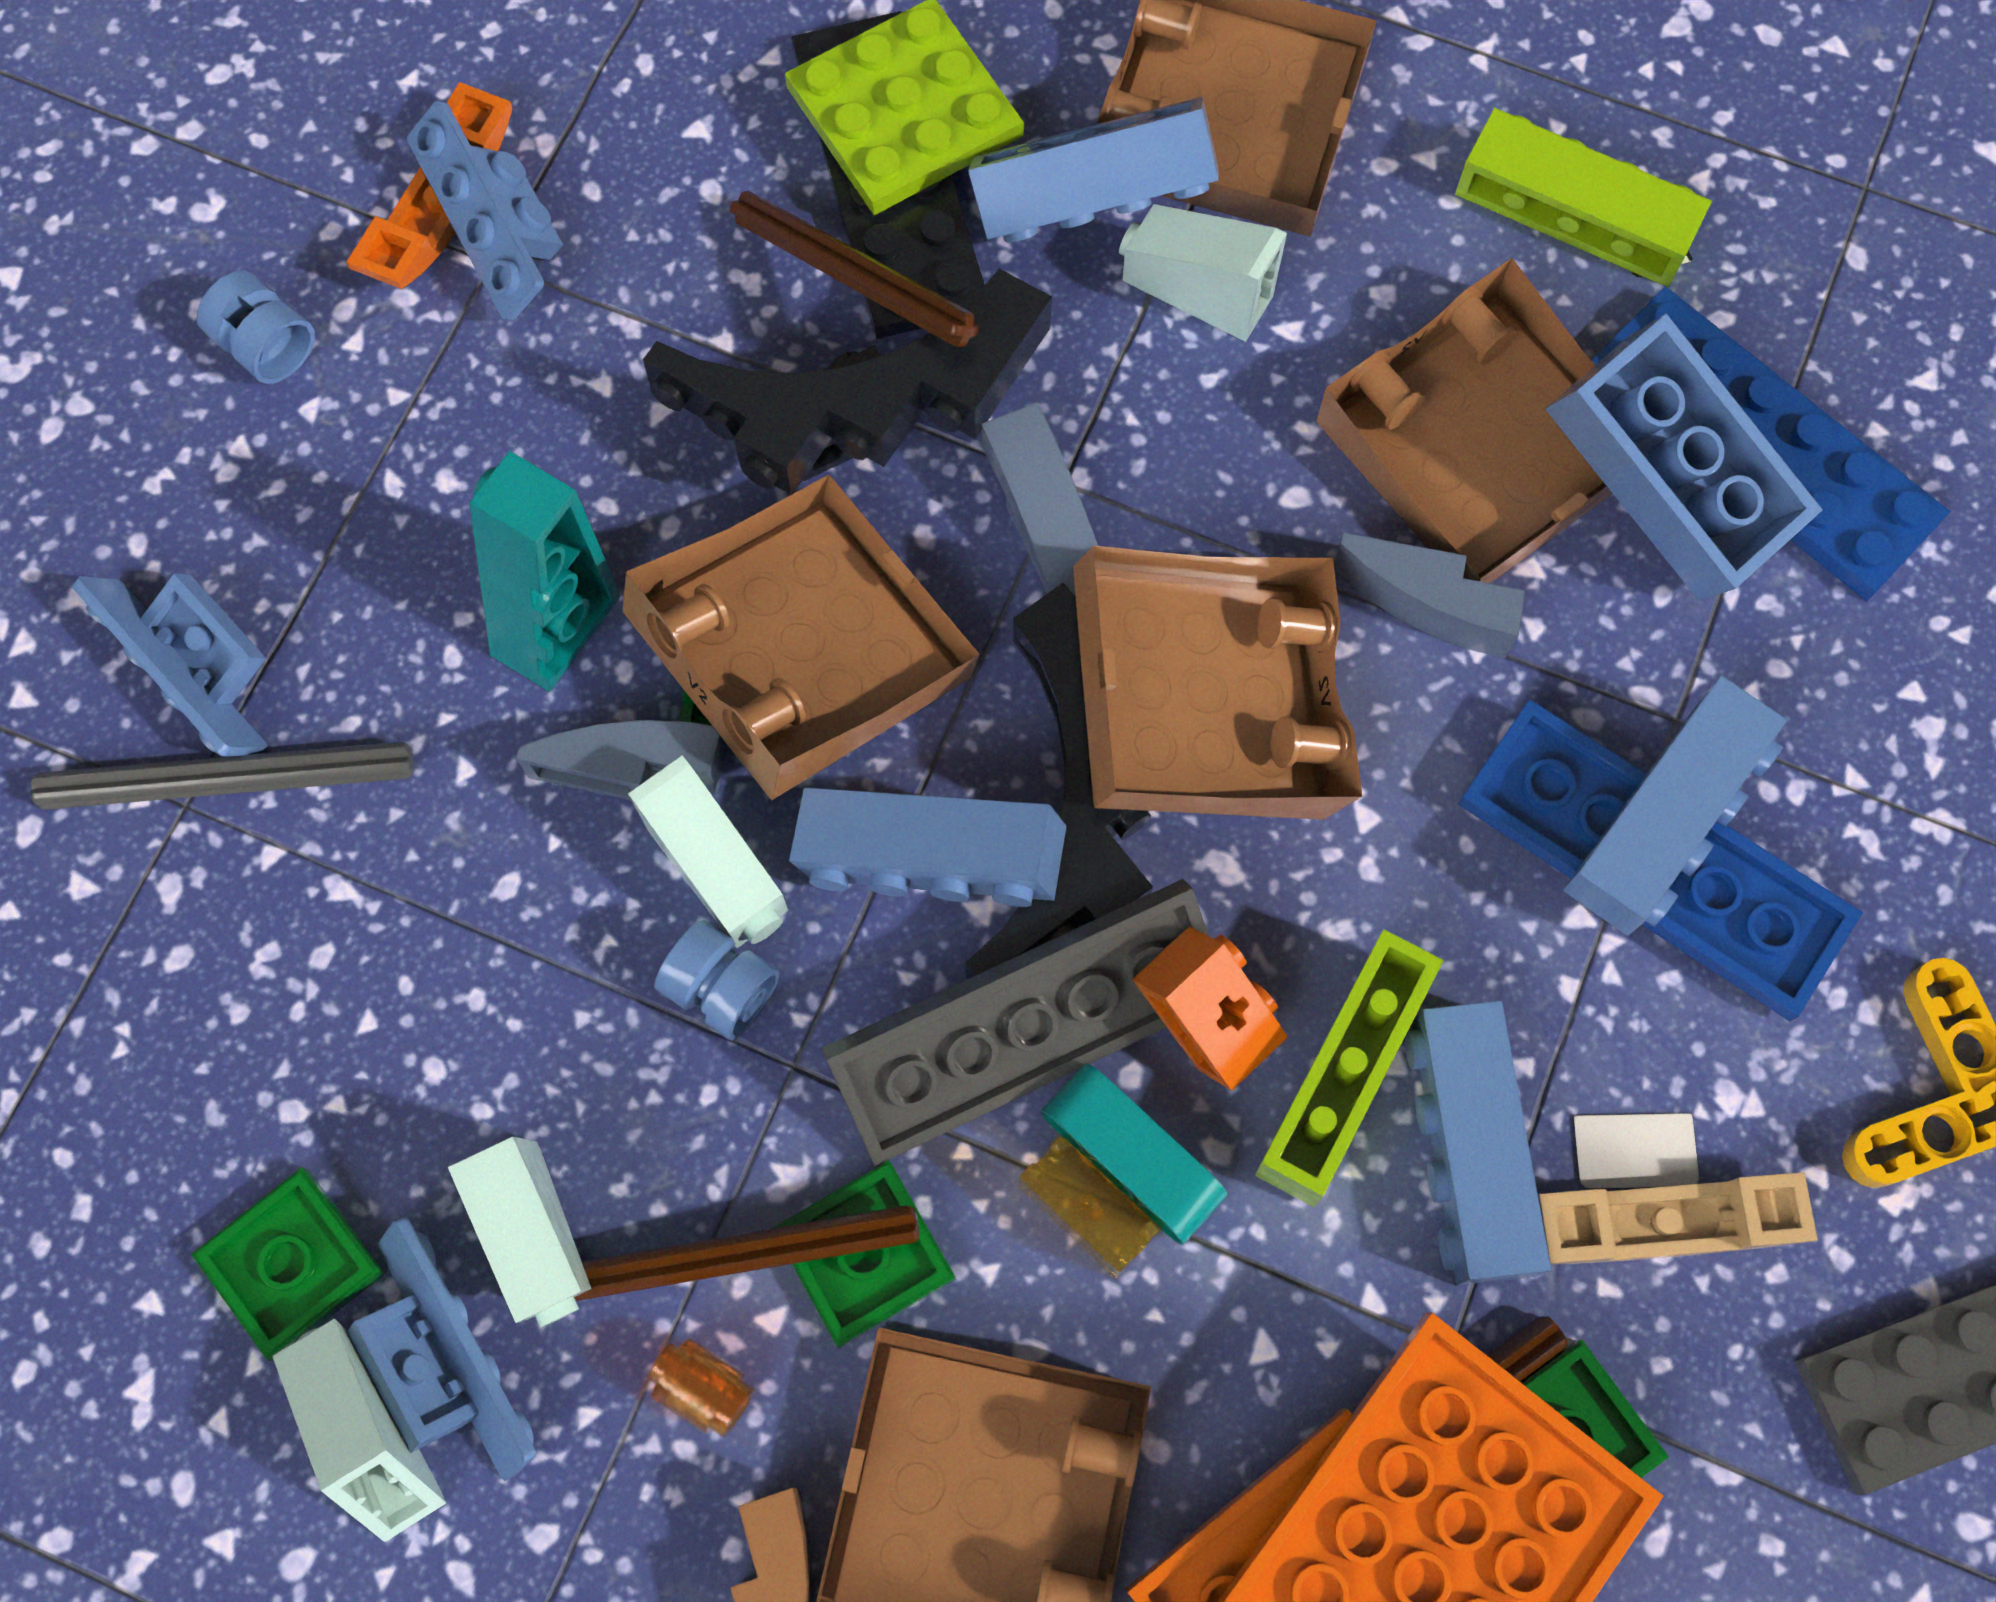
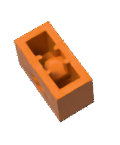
M1189 926L1132 980L1195 1067L1232 1091L1288 1038V1035L1273 1015L1278 1010L1274 999L1259 984L1249 981L1241 968L1247 962L1240 950L1223 935L1219 934L1212 938Z

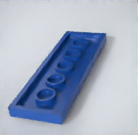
M1665 286L1591 361L1596 365L1632 333L1662 315L1667 314L1822 508L1823 511L1790 540L1867 602L1951 511Z
M1529 699L1457 805L1564 875L1572 878L1643 780L1646 773ZM1716 821L1704 838L1714 845L1710 853L1690 877L1681 871L1669 887L1670 890L1678 895L1669 911L1655 927L1646 921L1641 925L1791 1022L1802 1013L1863 912L1731 827H1724Z

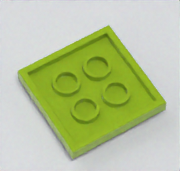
M926 0L785 73L787 89L873 215L969 166L973 157L997 151L1024 136L1023 120L937 0Z

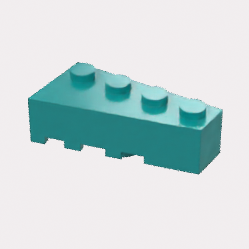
M509 450L497 467H491L483 473L475 486L473 498L469 502L489 652L491 657L548 692H551L621 597V594L576 490Z

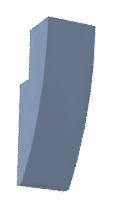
M1035 402L982 423V447L1006 496V508L1047 594L1064 583L1075 596L1073 566L1092 546H1098L1055 437L1039 403Z
M1343 532L1334 557V570L1359 593L1392 616L1428 635L1446 642L1503 659L1506 658L1519 636L1525 590L1464 579L1466 555Z
M636 720L597 724L557 733L520 746L516 760L530 779L631 800L628 793L682 755L708 791L717 794L730 747L711 725L684 721Z

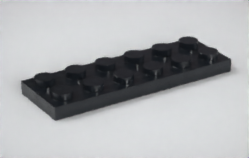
M901 11L791 36L797 65L799 66L897 16ZM818 134L849 245L961 307H965L970 303L985 284L952 176L950 175L888 209L873 215ZM864 296L876 339L921 329L916 324Z

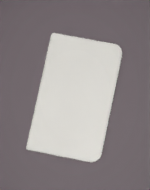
M1692 1114L1574 1116L1579 1179L1584 1187L1638 1188L1698 1183L1699 1171Z

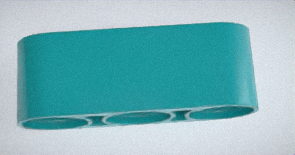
M1085 1063L1040 1110L1043 1118L1066 1142L1160 1230L1180 1245H1184L1228 1197L1225 1188L1203 1165L1111 1080L1089 1063Z

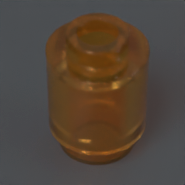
M691 1338L687 1339L680 1348L672 1342L669 1343L659 1355L648 1374V1379L656 1383L651 1394L652 1399L704 1434L713 1430L723 1438L736 1425L755 1393L753 1387L743 1382L745 1377L743 1372Z

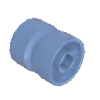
M245 270L235 271L220 278L208 289L201 299L197 310V325L201 331L225 352L231 353L236 362L255 379L265 384L277 383L291 376L308 358L315 342V330L311 323L288 303L280 301L277 294L257 276Z
M701 920L691 926L671 949L658 972L654 988L684 1010L699 1006L702 1012V1022L729 1041H734L750 1027L763 1010L778 983L780 972L750 950L735 954L734 940L706 920Z

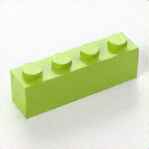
M1495 107L1466 160L1455 195L1666 287L1670 286L1712 203V200L1694 193L1686 186L1667 182L1640 170L1630 162L1618 161L1586 147L1576 139L1562 137L1532 124L1525 117L1511 115Z
M1383 929L1255 1176L1313 1208L1319 1203L1326 1193L1444 961L1443 959Z

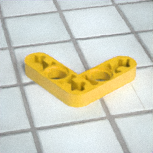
M1937 958L1928 961L1910 972L1904 982L1903 989L1906 1004L1947 1087L1950 1097L1872 1124L1849 1136L1843 1145L1842 1159L1844 1167L1851 1178L1863 1186L1870 1188L1885 1187L1996 1147V1121L1974 1128L1971 1119L1968 1117L1996 1105V1025L1972 976L1964 966L1955 960ZM1933 982H1946L1951 989V993L1944 998H1931L1926 987ZM1963 1011L1966 1017L1965 1020H1961L1945 1029L1943 1028L1941 1020ZM1957 1034L1971 1035L1981 1044L1984 1058L1979 1068L1966 1067L1955 1057L1952 1047L1953 1040ZM1927 1117H1939L1952 1128L1954 1143L1948 1152L1936 1151L1924 1140L1922 1129ZM1903 1140L1908 1153L1886 1160L1883 1163V1167L1881 1164L1870 1166L1866 1161L1864 1153L1872 1150L1873 1145L1875 1148H1882Z

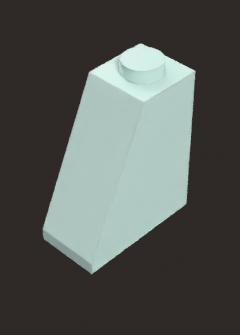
M1153 204L1141 224L1136 221L1132 222L1122 239L1119 248V254L1124 256L1122 281L1246 342L1273 298L1287 233L1274 227Z
M683 755L628 793L648 832L725 934L734 940L736 948L748 940L751 944L761 942L780 927L783 922L780 916L789 911L783 894Z
M511 1137L448 1167L515 1323L536 1317L539 1327L542 1328L579 1310L574 1297L590 1290L591 1286L537 1141Z
M334 1318L323 1326L306 1332L297 1342L272 1357L320 1490L381 1540L386 1542L446 1504V1501L420 1450L418 1449L410 1453L349 1338L348 1330Z

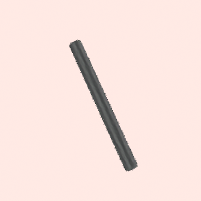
M392 742L41 772L34 775L31 779V799L39 808L47 810L407 779L413 775L414 757L412 749L407 743Z

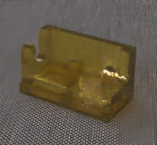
M1059 1136L1051 1143L1048 1152L1036 1164L1032 1163L1019 1176V1188L1115 1280L1162 1230L1065 1137L1061 1138Z

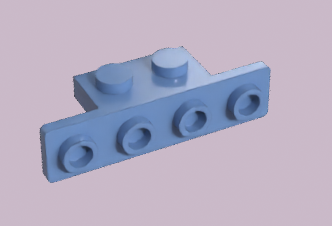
M435 101L408 134L407 142L501 318L515 320L544 286V280L531 257L551 260L563 246V243L551 223V216L548 210L540 203L526 178V170L522 163L508 152L471 146L449 105L445 102Z
M174 573L148 609L118 579L79 576L76 579L72 588L87 604L86 610L95 621L107 627L124 646L123 651L126 657L151 676L162 689L161 695L164 700L173 708L181 711L198 729L200 740L207 748L227 757L262 754L267 747V743L237 711L232 703L266 660V657L192 575Z
M407 1216L395 1220L378 1242L377 1247L404 1299L353 1322L347 1334L410 1453L472 1423L500 1477L506 1481L518 1475L536 1456L530 1424L526 1417L519 1410L513 1409L500 1386V1373L495 1360L489 1352L479 1348L467 1326L468 1316L462 1300L454 1291H448L435 1267L436 1258L431 1243L424 1234L415 1231Z

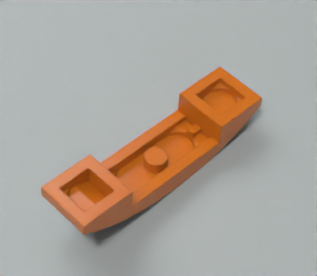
M459 82L446 103L451 108L469 144L475 147L499 151L513 109L511 101ZM421 166L388 219L385 220L377 216L373 218L346 261L349 269L403 289L419 277L435 261L456 234Z

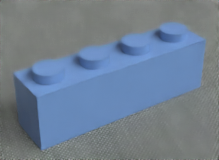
M1203 96L975 156L968 169L987 240L1003 236L1006 243L1028 239L1038 233L1037 227L1059 222L1061 228H1072L1086 224L1095 218L1094 212L1116 207L1117 212L1120 214L1135 212L1152 204L1151 198L1174 192L1176 199L1194 197L1210 189L1209 183L1219 181V167Z
M1721 675L1700 699L1564 887L1563 891L1626 936L1633 933L1645 921L1655 927L1678 897L1675 892L1669 889L1681 871L1690 877L1712 850L1714 845L1704 838L1717 821L1726 827L1746 802L1749 795L1740 790V787L1749 774L1752 773L1760 778L1780 754L1783 746L1774 741V739L1788 719Z
M804 788L789 861L810 878L809 883L812 886L828 891H846L848 884L869 885V889L876 893L895 897L906 896L908 889L930 890L932 896L947 901L964 902L969 900L970 894L992 895L994 901L1004 905L1028 907L1031 906L1032 899L1055 900L1067 826L1050 804Z
M1502 1001L1423 1009L1411 1024L1412 1030H1408L1405 1036V1050L1410 1069H1419L1423 1095L1416 1097V1115L1421 1134L1423 1136H1431L1435 1161L1428 1162L1427 1180L1433 1202H1442L1446 1229H1440L1438 1234L1439 1251L1443 1267L1446 1271L1454 1270L1456 1286L1537 1277L1551 1271L1550 1259Z

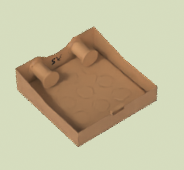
M1140 0L1124 57L1116 76L1110 84L1097 124L1203 96L1219 167V181L1209 183L1210 189L1194 197L1176 199L1174 192L1160 196L1311 237L1367 59L1377 20L1301 0Z
M1513 258L1463 291L1445 310L1417 333L1393 347L1377 351L1325 389L1316 422L1427 548L1467 556L1464 579L1492 583L1613 494L1545 410L1547 406L1593 368L1595 364L1585 355Z
M830 475L819 479L727 530L626 571L622 612L771 801L971 679L980 655Z
M1092 546L1073 566L1094 808L1325 820L1362 797L1354 728L1342 711L1335 681V650L1341 620L1333 558L1205 557Z
M878 1327L816 1602H1111L1123 1529L1152 1386L1014 1358Z

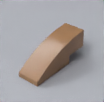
M790 1488L738 1506L758 1578L730 1587L734 1602H812L813 1575L809 1532L799 1488Z

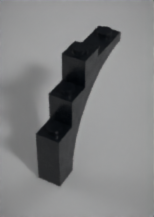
M999 268L972 301L963 307L974 314V323L979 326L976 337H971L966 346L955 347L932 333H928L892 353L841 368L801 373L747 371L697 359L658 341L654 343L643 358V363L649 380L650 391L660 403L674 411H681L684 408L702 418L704 424L719 437L726 440H733L734 438L740 468L751 481L767 489L772 488L774 485L793 495L831 439H834L836 445L850 457L857 460L868 458L884 467L922 411L926 412L928 417L940 428L949 432L959 430L976 439L981 431V424L989 420L1050 330L1052 296Z
M1064 583L1013 618V641L1041 683L1057 723L1065 767L1064 801L1060 818L1067 827L1055 900L1032 899L1031 906L1018 907L1003 929L965 962L967 979L1078 928V925L1082 922L1087 924L1151 894L1153 890L1151 883L1113 838L1116 834L1121 840L1130 837L1149 821L1151 814L1143 810L1094 808L1076 597Z

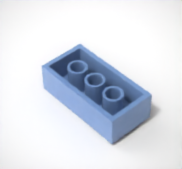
M1667 314L1662 315L1628 336L1545 408L1547 413L1698 600L1736 589L1823 511Z

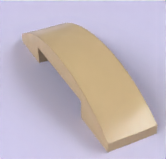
M1805 1172L1739 1177L1726 1182L1618 1191L1594 1189L1538 1194L1550 1264L1598 1263L1690 1256L1776 1247L1818 1240Z

